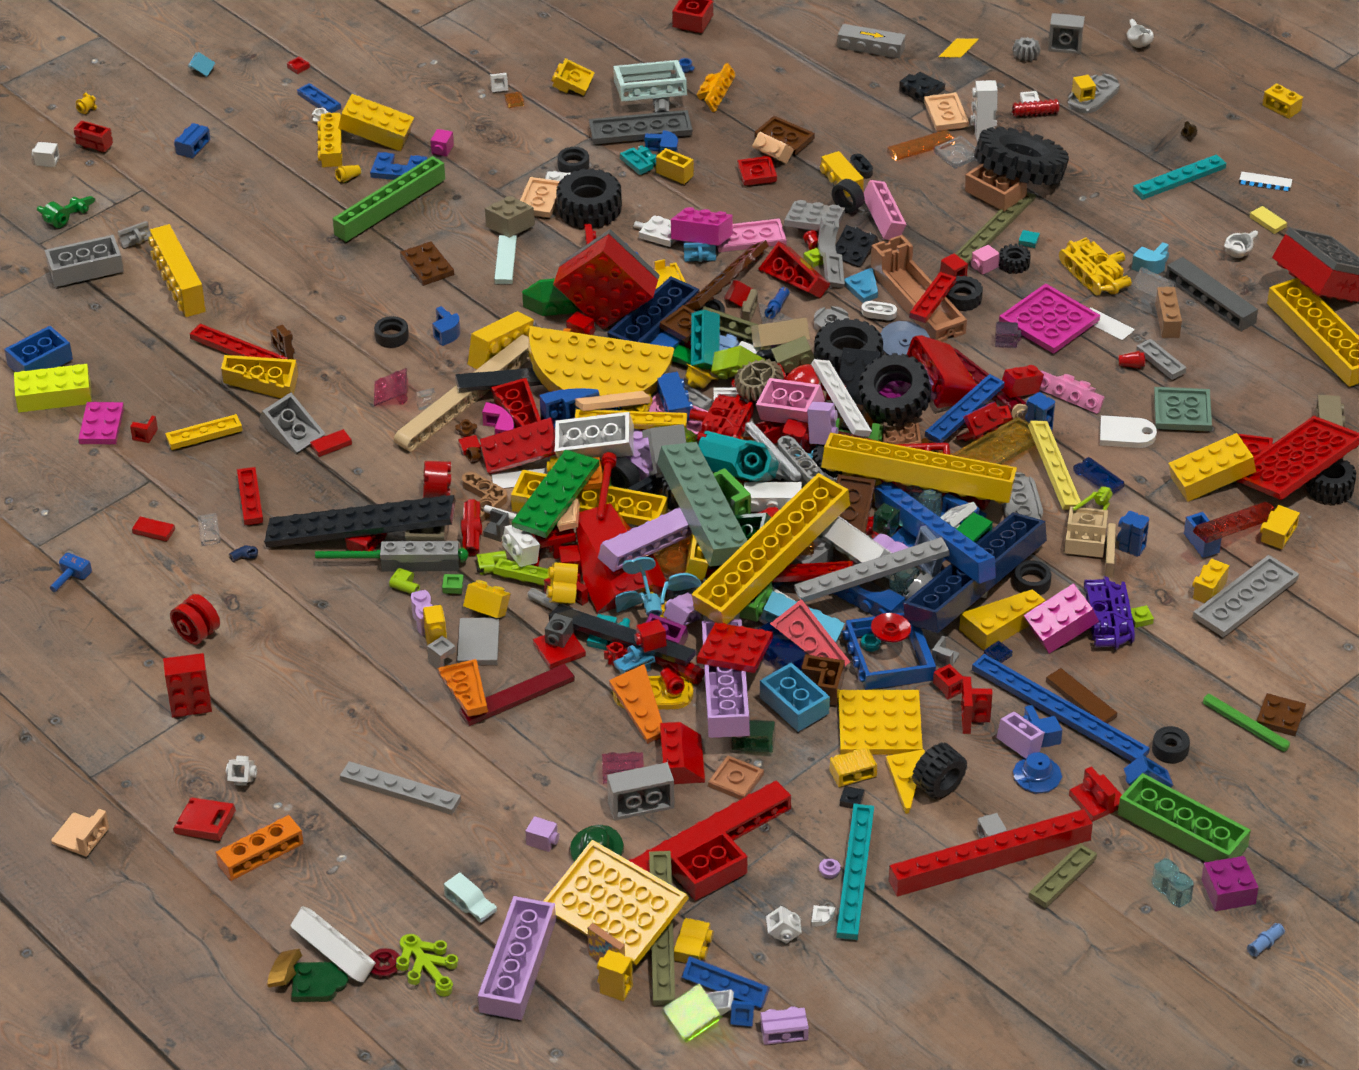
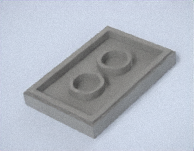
M460 618L458 663L477 659L478 665H498L499 618Z

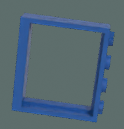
M897 613V614H899V615L905 617V614H904V613ZM877 616L846 620L845 630L842 631L844 641L847 640L848 653L853 656V666L857 668L858 680L863 683L865 690L933 681L936 664L920 627L911 625L909 635L920 666L869 673L856 637L873 634L871 623Z

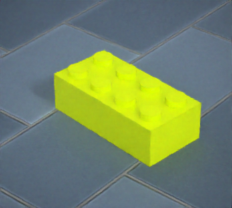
M87 364L14 372L15 399L18 413L85 405L87 402H92Z

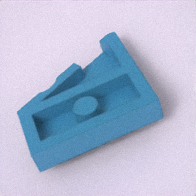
M872 268L844 279V286L862 303L878 297Z

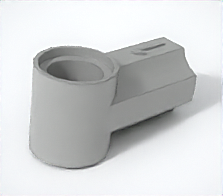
M670 97L653 98L655 113L669 112Z

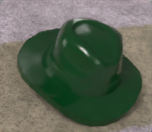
M592 825L584 828L574 836L570 845V853L574 862L592 840L620 856L624 852L622 837L617 830L606 825Z

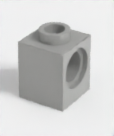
M997 813L978 818L977 834L980 839L1007 831Z

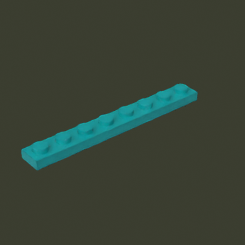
M853 805L836 938L858 940L874 817V806Z

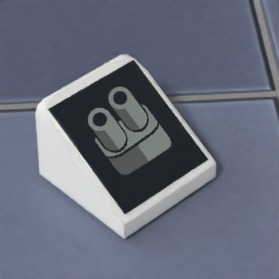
M726 990L708 993L705 1010L716 1018L722 1016L732 1009L734 991Z

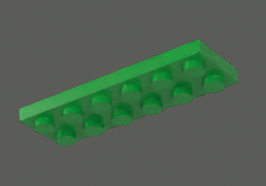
M565 449L513 519L512 527L547 538L600 466L599 460Z

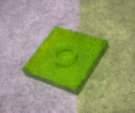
M700 983L663 1008L685 1042H688L723 1018Z

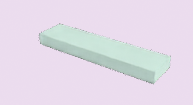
M499 235L495 284L513 283L517 235L510 238L505 235Z

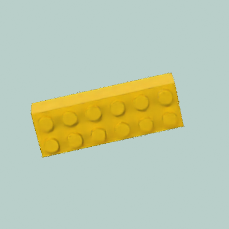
M170 224L149 229L151 237H148V241L153 249L150 251L152 260L156 262L158 271L161 270L162 279L166 281L173 300L177 301L179 311H183L185 317L206 312L202 283Z

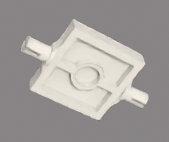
M653 216L647 223L638 221L634 223V228L641 229L639 231V238L669 247L674 242L679 241L671 239V220L661 216Z

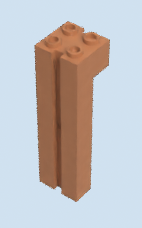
M903 235L891 238L886 244L885 241L872 245L871 268L875 278L909 315L932 281L912 260L913 246ZM946 296L926 323L914 320L926 330L930 338L941 342L948 340V336L951 335L955 338L966 334L967 319Z

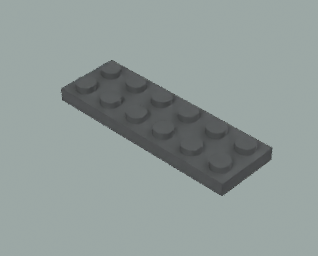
M688 110L589 119L593 144L644 140L645 133L662 134L663 130L672 132L676 136L692 135Z

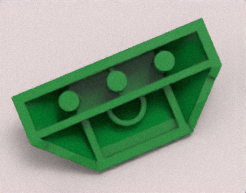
M555 278L539 280L522 291L523 307L541 316L570 314L581 311L580 308L553 285Z

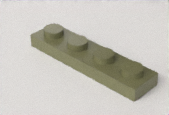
M1079 843L1029 892V898L1042 907L1047 908L1096 860L1097 853Z

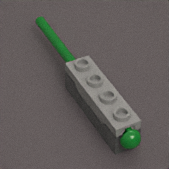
M382 541L381 550L315 551V559H381L382 572H394L398 568L407 571H459L460 559L461 562H464L468 558V551L462 547L459 549V541Z

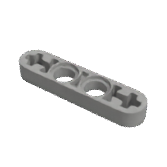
M790 436L779 438L778 449L802 474V478L807 483L818 473L824 476L823 471L794 438ZM794 454L800 455L799 457H792ZM803 465H809L810 467H809V468H802L801 466H803Z

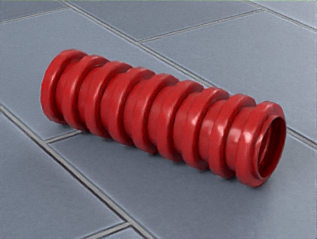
M1050 99L1049 101L1044 100L1042 102V100H1039V102L1034 101L1033 103L1032 101L1028 103L1026 101L1023 103L1019 102L1018 104L1014 102L1012 105L1013 116H1033V114L1037 116L1038 114L1043 115V113L1045 115L1048 113L1053 114V112L1058 114L1059 101L1057 99H1054V101Z

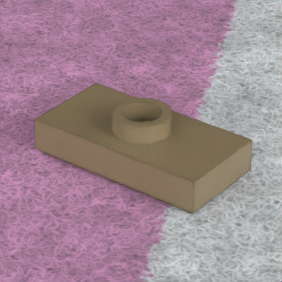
M751 289L747 301H744L742 305V319L750 322L758 304V291L755 289Z

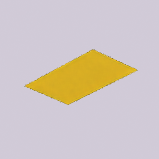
M957 38L939 57H962L979 39Z

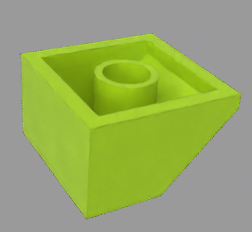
M741 345L714 352L711 372L718 375L720 379H728L738 373V369H742V365H748V362H755V359L760 361L762 357Z

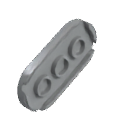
M1109 74L1091 76V79L1096 84L1095 99L1079 102L1074 93L1071 92L1068 97V106L1079 113L1097 111L1119 92L1117 78Z
M1016 472L1010 502L1001 504L1005 518L1012 512L1042 520L1043 508L1034 479L1030 476L1029 478L1026 477L1024 473Z

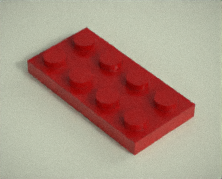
M551 418L480 439L489 475L556 455L555 429Z

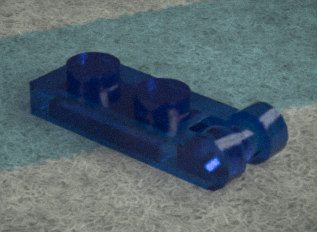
M1090 457L1085 458L1082 463H1077L1073 466V470L1077 475L1084 476L1099 488H1110L1112 494L1124 488L1123 480Z

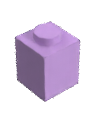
M535 816L525 831L526 845L547 852L551 850L553 845L558 843L560 836L557 830V823Z

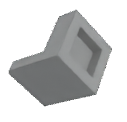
M443 636L427 646L428 661L436 669L443 667L444 659L456 652V646Z
M942 636L932 649V657L938 667L942 668L948 664L953 666L959 657V652L946 648V637Z

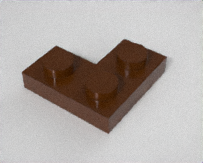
M283 324L279 325L276 329L270 331L271 343L280 355L294 360L293 354H295V350L291 341L293 340V335Z

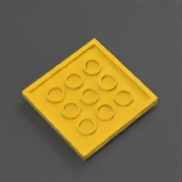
M840 690L838 701L841 755L853 752L856 749H865L866 747L872 755H895L923 750L919 690Z

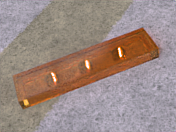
M947 130L889 146L887 147V152L897 161L954 144L955 138Z

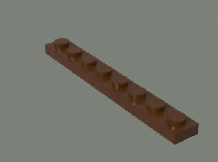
M764 240L752 244L684 306L692 310L695 309V311L704 308L705 303L713 300L714 295L722 292V288L731 283L730 280L737 278L739 272L748 268L747 265L752 264L756 261V257L765 253L764 250L769 246L767 241Z

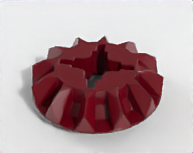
M381 948L369 955L375 962L371 970L372 976L378 975L381 979L382 976L387 975L390 978L392 973L397 974L396 961L400 957L398 952L389 948ZM381 962H382V963L388 962V966H386V965L381 966L380 963H381Z

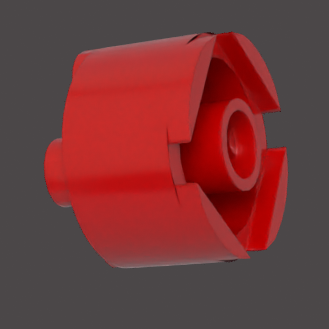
M424 461L423 498L450 495V488H447V486L451 485V474H448L451 473V461Z

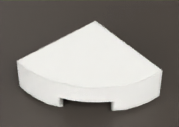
M814 905L811 927L822 926L831 921L835 914V907Z

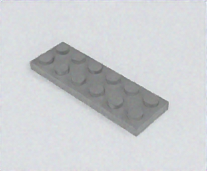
M1268 555L1193 612V618L1220 636L1225 637L1299 579V574Z

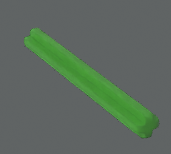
M1207 694L1204 697V705L1279 750L1286 752L1289 749L1290 742L1215 696Z

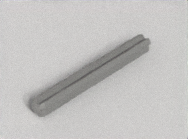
M747 422L744 428L756 442L764 443L770 448L779 462V467L793 482L800 481L802 474L753 422Z

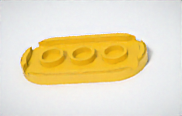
M648 676L658 710L680 709L692 701L694 695L693 686L690 682L685 681V678H683L684 690L678 695H673L667 692L661 676ZM613 691L614 701L618 706L624 708Z

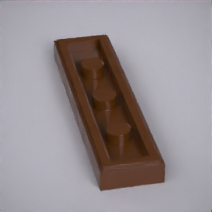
M1062 668L1046 677V682L1082 710L1107 724L1117 718L1118 712Z

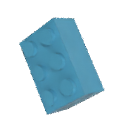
M792 663L760 680V698L798 732L829 714L830 696Z

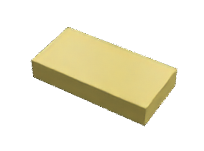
M1263 206L1250 212L1251 219L1274 234L1287 227L1286 221Z

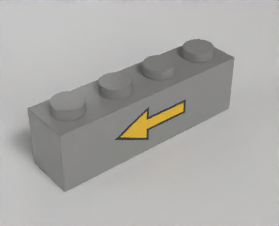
M843 24L838 33V48L900 59L905 49L906 34Z

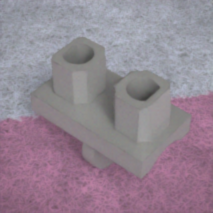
M147 221L118 231L122 248L141 244L143 241L148 240V237H151Z

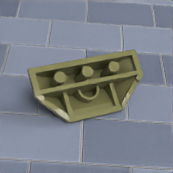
M704 306L703 310L720 314V335L726 336L730 334L735 336L739 343L743 341L753 345L751 326L759 324Z

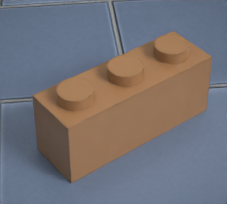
M1157 287L1155 306L1162 338H1180L1182 319L1175 287Z

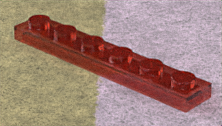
M1263 502L1196 525L1193 533L1205 543H1209L1267 522L1270 512L1275 511L1271 504Z

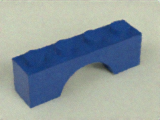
M857 585L832 593L874 616L884 613L897 614L904 612L903 603L905 602V597L890 589L882 592H870Z

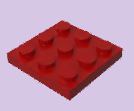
M715 622L697 655V663L755 673L773 639V632Z

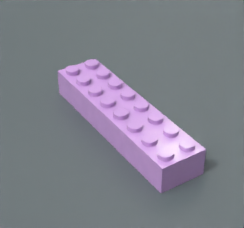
M731 620L728 624L742 626V620ZM702 621L703 644L715 624L714 621ZM704 665L709 738L750 736L746 672Z

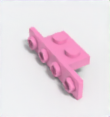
M1041 371L1044 374L1040 387L1041 391L1096 414L1100 412L1104 396L1095 393L1096 388L1091 387L1090 383L1074 380L1075 377L1069 374L1056 377Z

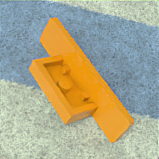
M729 63L723 66L721 72L707 75L696 94L699 100L705 99L711 112L717 110L736 76L734 69L731 68Z

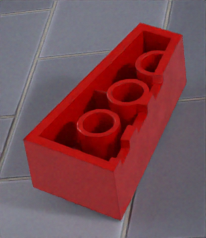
M527 378L491 387L495 404L505 409L511 415L514 428L541 421Z

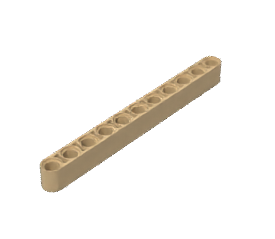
M521 335L473 373L518 369L530 360L528 352L529 337ZM456 385L398 430L394 436V443L409 452L415 450L490 390L458 392Z

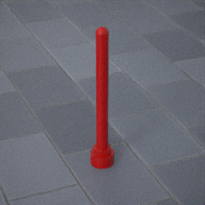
M611 452L604 453L601 459L604 471L597 512L599 520L605 517L611 469L615 467L617 461L616 455Z

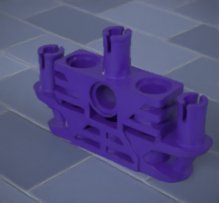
M1107 576L1097 580L1084 579L1085 599L1091 605L1099 620L1097 624L1090 627L1095 648L1114 647L1117 650L1119 645L1126 643V641H1129L1131 644L1134 643L1135 630L1125 582L1122 581L1121 585L1110 581Z

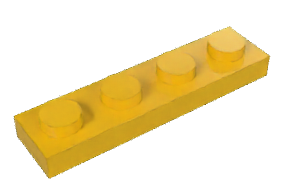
M237 414L165 434L171 450L243 430L242 424Z

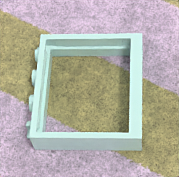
M678 60L613 66L614 82L621 101L687 95L686 78ZM676 77V78H672V79H661V80H651V81H641V82L624 83V82H628V81H639V80H649V79H659V78ZM628 92L629 96H624L623 93Z

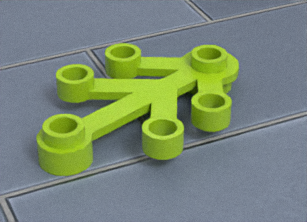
M414 934L402 936L400 947L403 952L397 958V969L400 971L407 970L410 963L409 958L411 954H414L416 961L413 969L408 972V983L411 985L419 984L421 971L424 967L436 982L435 992L439 996H449L453 990V982L449 977L442 976L434 964L454 969L458 966V957L454 954L441 957L426 954L422 951H433L438 955L445 954L447 943L443 940L430 943L421 941L420 937Z

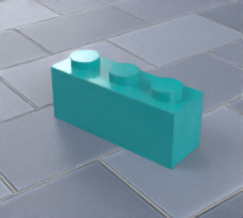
M701 310L692 313L691 366L705 370L712 369L714 352L719 351L720 314Z

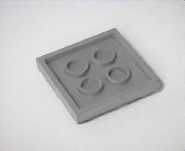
M794 201L784 220V226L819 231L822 217H826V223L833 224L834 220L838 219L840 224L845 208L839 205H823L820 202Z

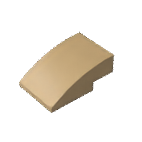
M1070 506L1064 553L1103 557L1108 510L1080 507L1073 511V507Z

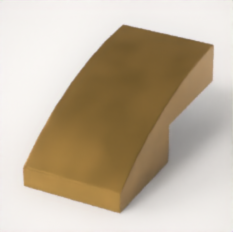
M300 948L280 953L269 973L268 988L286 985L296 975L293 966L303 956Z

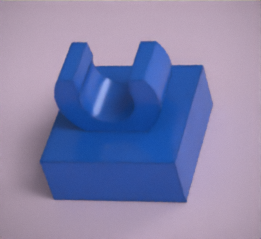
M733 1000L731 1024L753 1026L755 1002Z

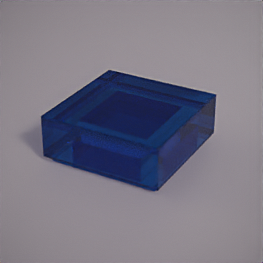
M1000 641L984 650V654L1000 663L1012 657L1013 653L1012 650Z

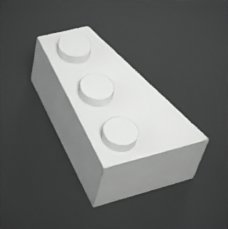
M996 80L975 81V88H972L974 102H971V110L974 113L970 117L971 125H974L977 142L982 130L997 126V120H995L998 95Z

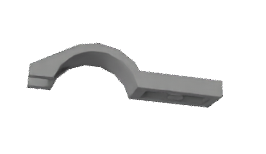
M822 217L819 228L818 249L820 255L823 256L825 279L831 284L830 286L842 288L845 285L842 255L837 254L835 247L839 220L835 219L833 224L826 223V217Z

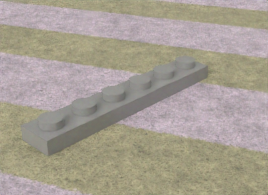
M350 761L340 774V781L450 815H453L461 802V795Z

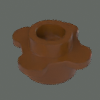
M468 419L462 420L460 424L455 426V430L459 431V434L463 437L473 435L474 430L477 429V424L471 423Z

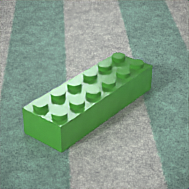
M1143 773L1120 797L1118 815L1206 862L1240 857L1248 847L1250 829Z

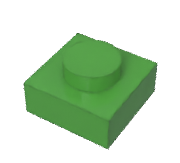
M444 574L443 593L462 594L463 574Z

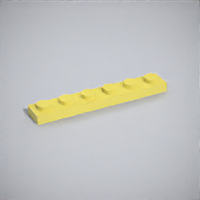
M1030 421L1028 425L1060 505L1063 510H1070V506L1075 507L1081 501L1047 421Z

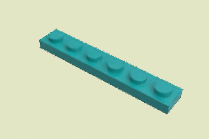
M1216 154L1133 185V192L1144 200L1224 170L1227 163Z

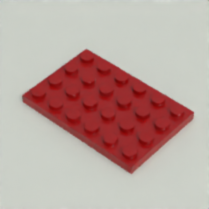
M1312 416L1254 457L1256 472L1236 481L1282 500L1296 489L1302 487L1307 481L1315 478L1317 474L1329 468L1334 462L1343 458L1347 453L1356 449L1359 446V433L1322 418Z

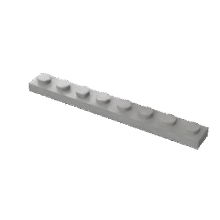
M940 537L795 584V591L800 600L802 599L804 602L949 556V549L943 538Z

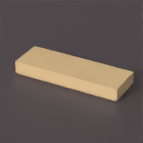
M1109 523L1107 528L1105 576L1113 577L1116 530V524Z

